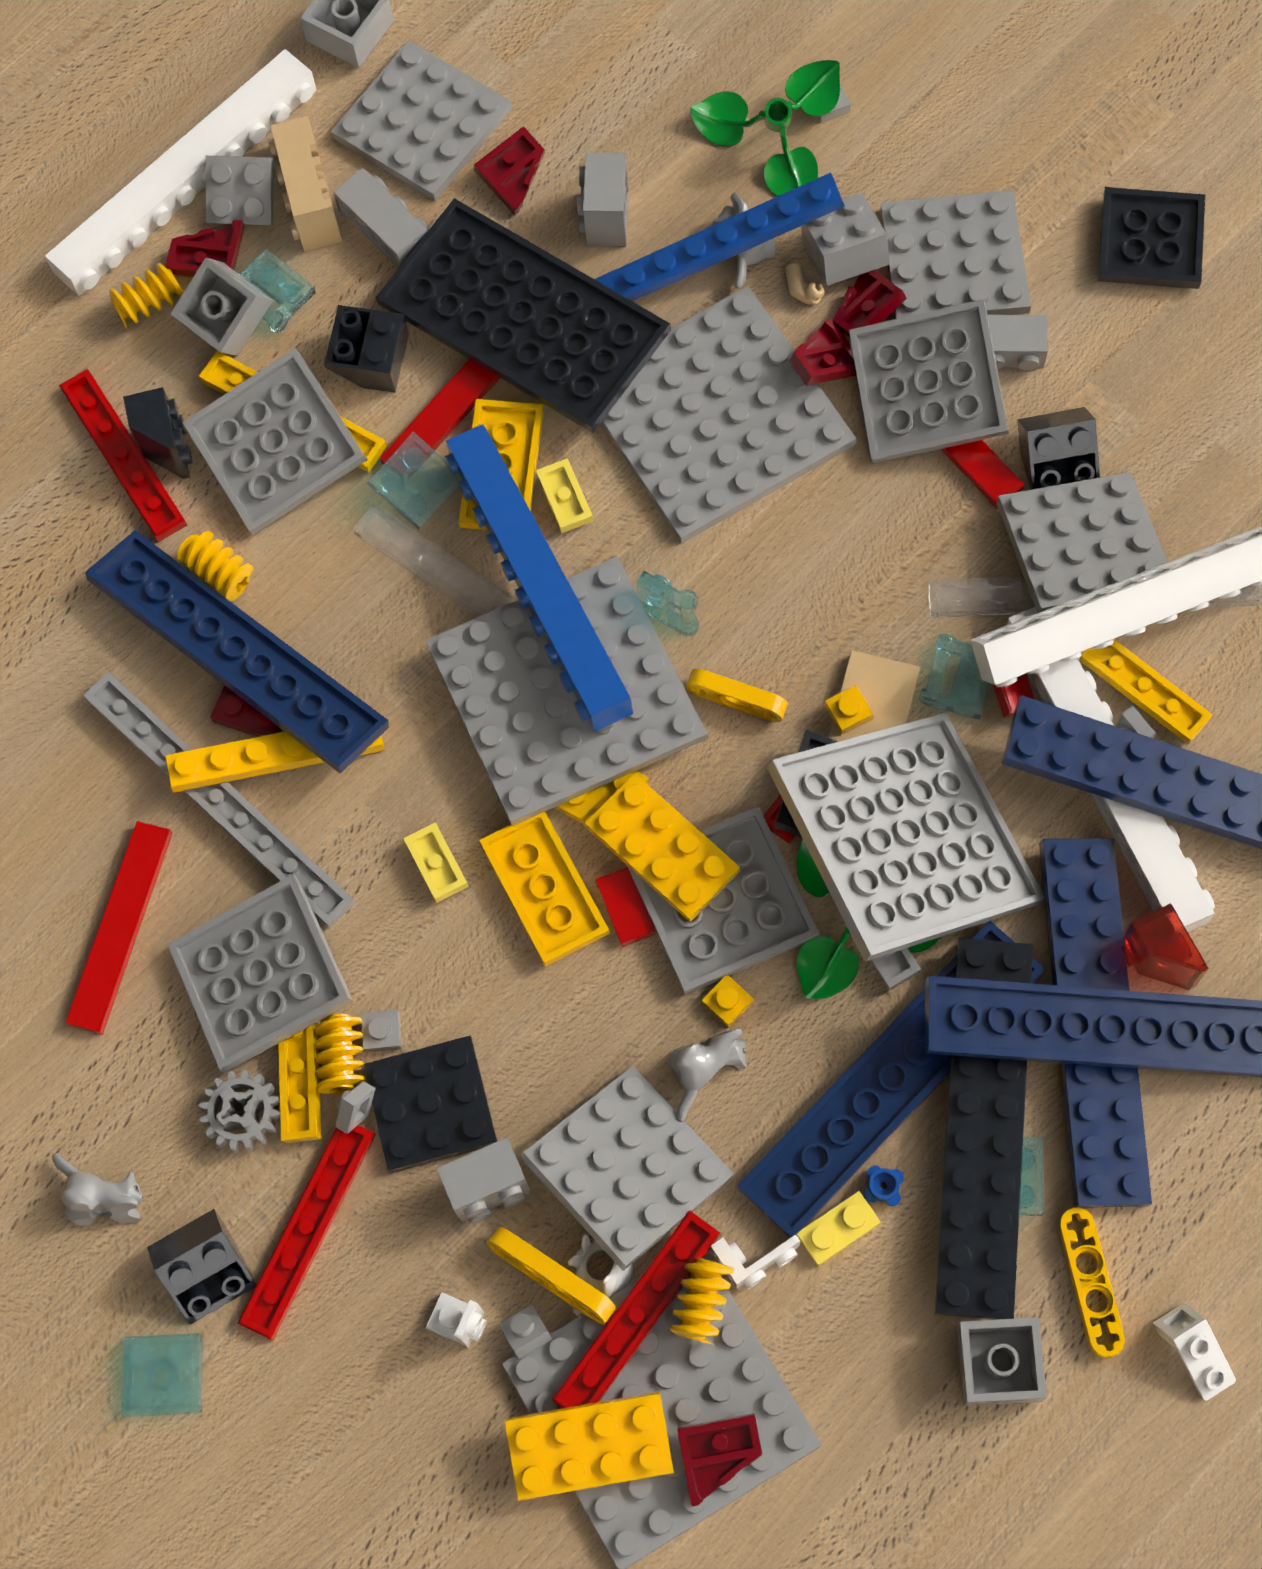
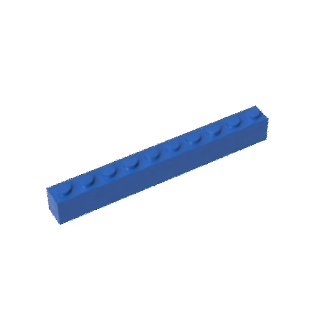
M484 424L446 440L449 454L444 457L452 475L459 474L462 481L458 482L465 500L469 501L472 499L476 506L472 508L474 517L480 528L487 527L490 534L486 535L492 552L494 555L500 553L504 561L500 562L502 570L509 582L515 580L518 586L515 589V594L523 609L529 607L533 616L529 617L530 623L537 637L544 635L548 643L544 645V649L551 664L558 663L563 671L559 674L560 680L567 693L574 692L578 700L574 702V706L581 721L585 722L588 720L595 732L632 715L633 708L630 695Z

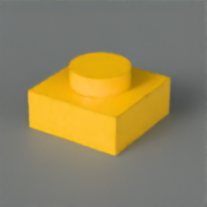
M857 685L825 700V707L841 735L873 720L874 714Z
M729 975L724 976L702 999V1004L728 1028L754 1002V998Z

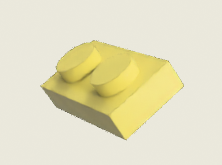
M568 458L536 470L537 478L561 534L593 522V515Z
M436 822L403 838L436 903L469 887Z
M858 1191L803 1228L797 1234V1237L817 1267H819L878 1227L881 1221L860 1191Z

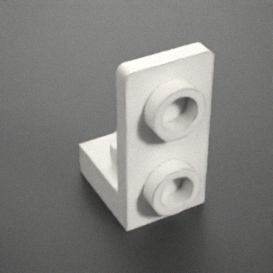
M794 1235L746 1269L742 1264L747 1262L735 1242L728 1245L723 1237L711 1245V1252L719 1263L735 1269L733 1274H727L736 1289L743 1285L750 1289L766 1277L763 1271L776 1263L780 1268L793 1260L798 1255L795 1249L800 1246V1240Z
M441 1292L426 1329L469 1348L472 1340L478 1342L487 1320L483 1319L485 1312L478 1303L472 1300L469 1303H465Z
M1185 1302L1153 1322L1158 1334L1177 1350L1200 1397L1205 1401L1236 1382V1378L1207 1320Z

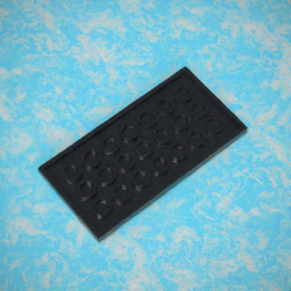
M455 198L375 297L380 306L390 312L404 314L405 320L592 433L601 424L671 331L669 322Z

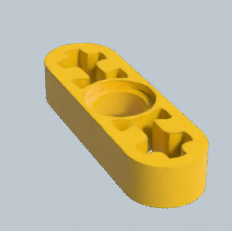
M693 669L685 686L690 693L698 697L772 722H781L788 706V702L777 694L703 669Z

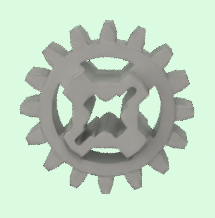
M243 1070L241 1078H237L233 1071H228V1081L223 1082L218 1077L215 1078L217 1089L215 1091L205 1089L204 1092L210 1100L209 1102L199 1104V1107L207 1112V1115L199 1118L200 1123L204 1126H210L205 1132L210 1139L218 1136L216 1144L222 1149L230 1142V1149L233 1152H238L241 1144H244L248 1151H253V1141L258 1140L263 1145L266 1144L267 1141L264 1133L266 1131L276 1133L277 1129L271 1122L272 1120L280 1119V1112L273 1108L280 1105V1098L278 1096H270L276 1090L271 1083L263 1086L265 1078L259 1073L251 1080V1073L248 1070ZM238 1088H250L246 1093L234 1091ZM223 1099L222 1110L217 1114L218 1106ZM242 1105L246 1112L242 1117L237 1115L236 1107ZM264 1108L263 1117L258 1123L259 1111ZM235 1129H245L247 1130V1133L231 1134L228 1133V1131L232 1132Z

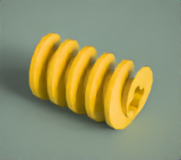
M161 263L156 264L157 275L149 269L144 271L145 282L137 275L133 276V288L123 281L121 283L122 294L114 288L109 289L110 301L126 329V318H130L137 324L139 323V311L149 318L151 317L149 306H154L160 312L162 311V299L172 306L174 304L173 293L180 297L182 296L183 291L173 273Z
M205 531L201 535L193 534L186 538L177 551L178 561L185 564L190 571L195 572L198 578L205 580L206 584L215 588L218 593L230 602L237 600L244 593L250 582L254 569L253 565L249 563L243 565L244 559L240 555L233 557L234 551L231 547L223 549L224 542L221 539L214 540V533L212 531Z
M332 1014L320 1020L319 1022L321 1023L315 1027L316 1034L321 1036L316 1041V1047L322 1051L316 1056L317 1063L322 1065L316 1071V1075L319 1079L323 1080L318 1083L317 1091L322 1094L343 1095L347 1090L352 1091L354 1084L364 1081V1076L353 1074V1070L364 1066V1062L353 1059V1055L363 1052V1047L352 1045V1041L363 1037V1033L352 1030V1026L362 1023V1018L347 1014Z
M695 1257L697 1263L685 1264L684 1267L694 1275L693 1278L681 1279V1284L689 1289L690 1292L689 1294L677 1295V1299L686 1305V1308L673 1311V1315L679 1318L682 1324L670 1325L669 1330L685 1338L713 1344L706 1337L717 1336L720 1330L713 1326L710 1321L722 1320L723 1314L716 1310L714 1306L725 1305L727 1299L719 1294L718 1290L729 1289L731 1286L721 1276L733 1274L735 1269L728 1265Z

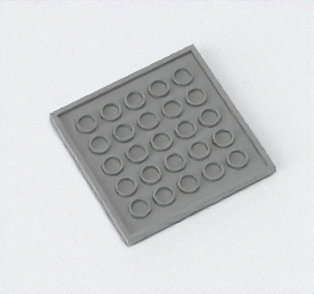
M749 286L671 328L669 334L601 422L681 544L856 445L857 438L818 384L806 386L789 362L794 353L793 348Z
M618 556L567 578L631 697L633 714L594 732L588 720L585 722L581 721L574 706V702L578 701L574 692L567 693L559 677V674L563 671L558 663L551 664L544 649V645L548 644L544 635L537 637L529 620V617L533 616L529 607L523 609L518 600L425 640L512 826L708 739L707 732Z
M947 713L776 758L767 765V769L864 961L1028 909L1044 901L1042 890Z
M706 1254V1256L703 1258V1259H706V1260H710L709 1257L707 1256V1254ZM637 1281L609 1298L614 1303L616 1310ZM683 1286L677 1295L689 1294L690 1290ZM728 1289L718 1290V1293L725 1297L727 1302L725 1305L714 1306L716 1310L723 1314L722 1320L710 1321L713 1326L720 1330L717 1336L706 1337L713 1344L685 1338L669 1330L670 1325L682 1324V1321L673 1315V1311L686 1308V1305L680 1302L676 1296L601 1400L607 1401L660 1391L674 1473L575 1491L618 1569H627L822 1446ZM582 1314L550 1334L552 1340L521 1359L515 1355L502 1363L530 1414L562 1409L552 1401V1398L613 1314L604 1325L598 1324ZM755 1413L762 1455L750 1465L740 1470L726 1484L721 1485L698 1506L692 1507L677 1428Z

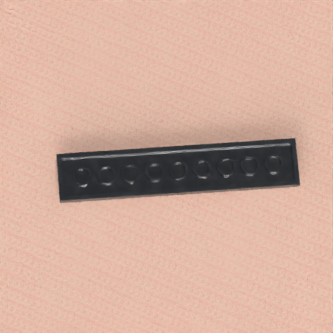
M958 938L955 978L1031 983L1033 944ZM950 1055L934 1315L985 1320L1014 1319L1027 1061Z

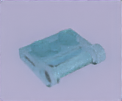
M267 249L240 274L244 279L256 285L281 305L276 311L269 307L262 317L267 322V326L275 333L281 332L286 327L288 320L316 293L311 283Z
M643 571L636 584L638 598L646 613L684 636L695 635L699 629L698 619L694 611L698 606L696 593L691 590L680 592L673 588L670 581L659 574L653 576ZM675 608L681 611V615L675 612Z
M939 634L935 643L937 648L926 688L921 690L919 701L928 706L980 720L990 683L981 678L972 645L959 641L951 635ZM953 654L961 658L950 695L948 696L942 694L940 688L950 655Z

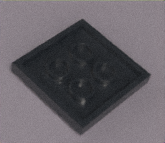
M1105 187L1102 202L1098 281L1199 289L1202 282L1206 194Z
M471 1035L364 1064L367 1083L375 1088L372 1105L389 1173L475 1151L497 1142Z

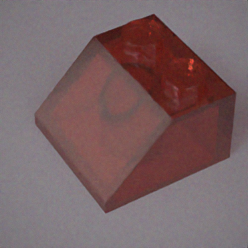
M1171 903L1131 922L1123 936L1125 945L1121 946V949L1126 956L1127 965L1130 967L1134 965L1139 975L1191 990L1198 985L1209 969Z

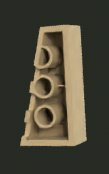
M309 116L270 125L273 139H269L268 143L273 159L279 158L280 165L276 166L275 170L280 186H286L287 193H283L282 197L287 213L292 212L294 220L289 221L294 241L301 240L304 252L341 243L342 238Z

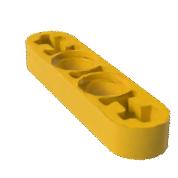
M1073 1207L1067 1210L1060 1218L1058 1224L1059 1234L1088 1346L1097 1357L1110 1359L1119 1354L1123 1349L1125 1335L1094 1218L1087 1210ZM1072 1216H1076L1079 1222L1086 1223L1087 1227L1081 1231L1082 1240L1084 1243L1090 1239L1092 1245H1082L1072 1250L1071 1244H1077L1078 1242L1075 1230L1067 1229V1225L1072 1221ZM1088 1253L1096 1259L1097 1268L1094 1273L1084 1274L1078 1270L1076 1258L1079 1254ZM1098 1291L1106 1297L1107 1306L1104 1311L1093 1312L1087 1307L1086 1296L1089 1292ZM1111 1315L1112 1322L1105 1323L1107 1334L1109 1336L1115 1335L1116 1342L1111 1345V1351H1107L1105 1345L1097 1344L1096 1339L1102 1335L1100 1323L1093 1327L1090 1320H1101Z
M497 1227L486 1241L488 1247L501 1259L596 1323L604 1325L616 1310L614 1303L606 1295L506 1228Z

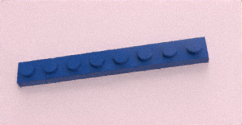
M830 172L595 278V280L629 300L635 301L845 207L835 179Z

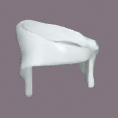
M584 1234L581 1242L582 1248L568 1261V1265L576 1268V1276L610 1298L629 1285L633 1276V1263L622 1271L614 1262L610 1274L603 1280L593 1279L587 1271L588 1260L594 1253L604 1250L595 1240L590 1242L589 1235Z

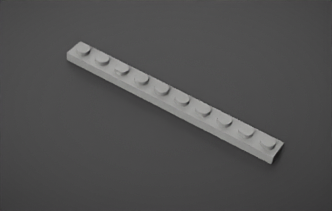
M109 671L83 695L88 703L167 777H169L165 755L193 750ZM228 782L183 791L278 881H282L294 874L299 879L314 914L329 928L355 904L354 899Z

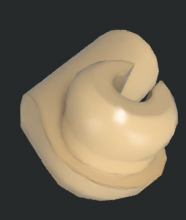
M792 263L785 267V274L790 295L807 305L819 303L824 295L823 286L820 283L815 284V282H811L808 284L804 282L800 264Z

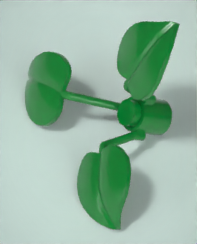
M836 60L816 61L795 70L789 76L785 85V94L791 101L787 102L782 98L772 99L767 103L765 111H759L758 115L748 121H745L748 117V106L745 100L737 93L723 91L715 93L690 107L693 122L708 141L718 146L730 147L737 145L743 139V127H751L764 119L766 126L771 131L779 132L784 153L775 154L769 158L764 168V179L772 193L776 196L782 195L818 178V163L815 156L806 147H797L789 151L786 129L791 123L792 110H798L801 107L808 116L819 117L830 113L836 107L840 97V63Z
M802 840L797 855L799 881L809 894L814 897H824L830 892L804 840ZM847 925L837 944L830 937L816 936L806 941L800 948L797 956V972L803 995L807 999H824L834 996L845 990L854 981L859 969V959L853 951L843 948L851 934ZM941 937L908 947V949L912 953L927 950Z

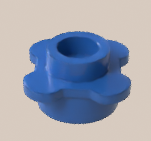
M877 1165L871 1166L867 1170L869 1183L868 1188L864 1190V1198L870 1203L882 1201L892 1207L898 1205L901 1201L899 1187L904 1181L903 1173L899 1169L890 1170L886 1168L881 1169ZM885 1182L888 1187L886 1189H882L880 1187V1184Z

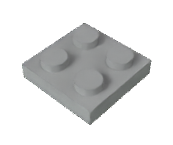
M206 155V223L232 224V221L243 220L244 224L274 225L273 158Z

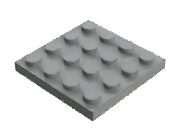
M408 40L331 130L332 138L433 201H436L512 110V102Z
M1013 190L881 203L882 226L887 233L889 278L893 284L903 290L907 298L894 310L895 319L981 299L985 301L987 315L1030 313L1031 302Z
M984 299L849 330L873 463L1009 434Z
M296 348L182 422L248 530L253 535L367 461L366 456Z
M1131 472L998 496L997 506L1038 613L1168 563Z
M759 806L700 831L740 867V872L691 922L685 919L628 867L685 995L722 980L724 976H731L796 948L806 941L819 936L817 927Z
M294 874L167 944L218 1067L223 1072L235 1068L354 1002L303 887Z
M631 1066L525 1150L521 1157L622 1271L680 1224L689 1210L694 1212L734 1176V1173L685 1121L680 1122L677 1120V1112L634 1066Z

